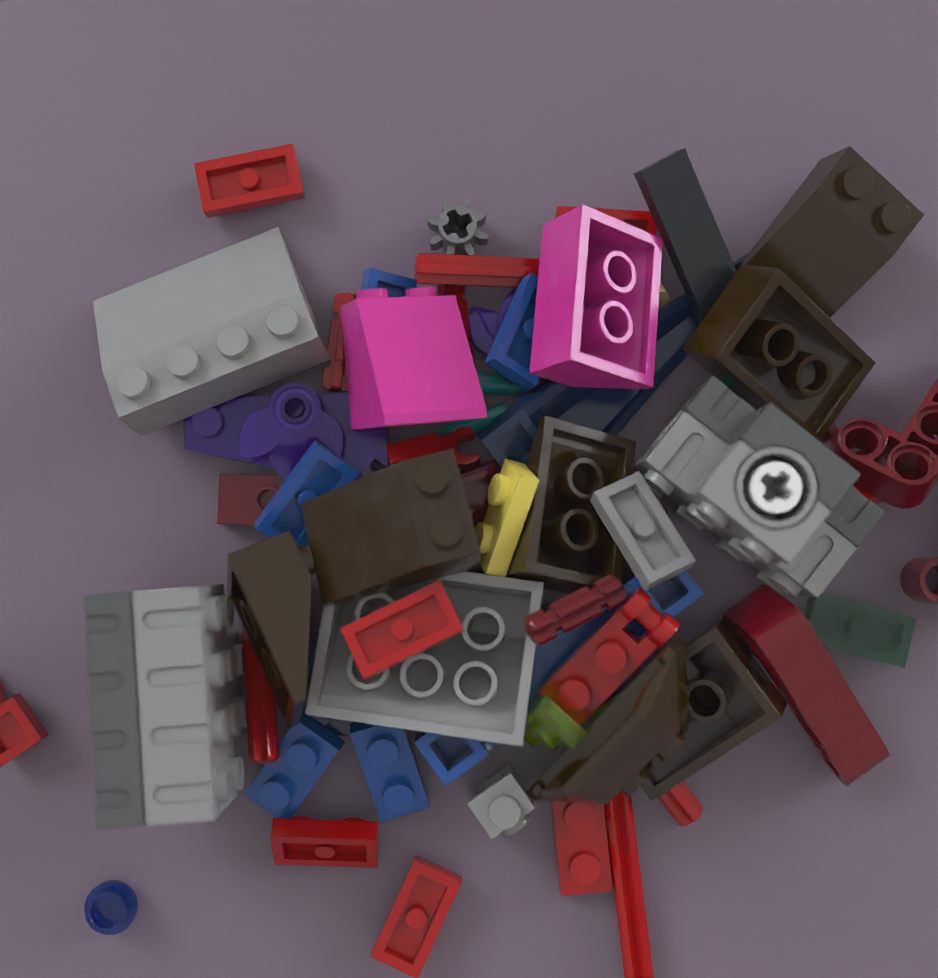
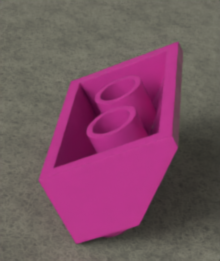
M583 204L543 225L529 374L570 387L649 389L653 387L662 238Z

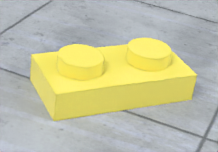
M504 459L500 474L496 473L489 484L487 495L489 506L484 521L479 522L475 527L481 552V568L485 574L506 577L539 483V479L524 463Z

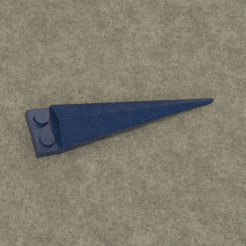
M748 254L733 262L735 269L739 267ZM682 294L658 309L654 385L652 388L570 387L548 379L513 400L515 404L475 435L500 470L504 459L526 464L540 419L544 416L617 436L687 355L682 349L699 324L686 294Z

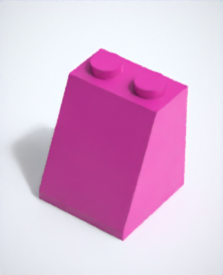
M435 287L405 290L406 297H388V289H365L356 292V299L340 306L351 430L487 418L484 397L455 295L437 296Z

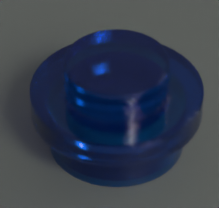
M108 880L98 884L88 894L84 905V913L88 925L94 931L106 935L118 934L127 929L134 921L138 912V900L135 892L129 885L118 880Z

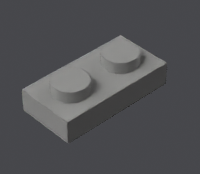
M640 471L593 493L590 502L645 591L690 569L696 562Z

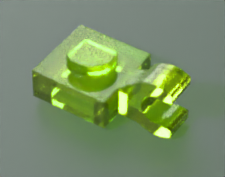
M534 696L528 703L526 718L529 720V723L525 725L523 740L532 748L542 743L551 750L555 745L559 748L574 749L587 733L547 696Z

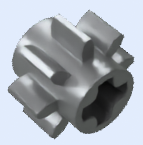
M464 198L461 205L450 206L445 200L441 201L442 214L440 217H428L427 219L428 228L439 232L438 235L433 236L429 241L431 251L442 247L447 254L474 255L473 248L475 244H488L489 235L477 230V228L485 224L486 213L479 212L474 215L469 209L468 198ZM456 224L460 230L466 229V237L460 239L456 233L450 234L449 227Z

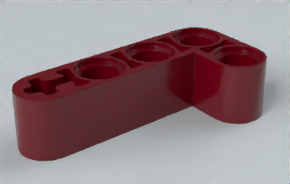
M938 378L902 434L865 418L853 419L846 422L840 428L833 453L861 474L852 486L891 506L901 509L914 508L927 498L938 480V439H932L925 435V433H931L938 436ZM858 448L867 452L868 455H857L849 449ZM898 472L911 473L917 477V480L905 479Z
M763 584L722 613V618L727 620L750 653L759 659L825 764L845 786L850 785L890 756L885 744L813 627L790 600Z

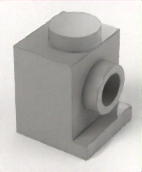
M509 761L467 790V805L491 840L502 832L505 836H510L522 829L531 820L529 813L538 806V803L526 793L528 788Z

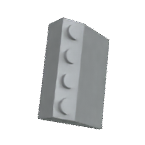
M279 227L93 301L102 371L117 416L140 436L331 359Z
M461 572L323 607L306 715L523 746L536 644L529 638L523 621L526 616L541 609L544 583ZM440 580L465 631L367 680L363 679L340 628Z

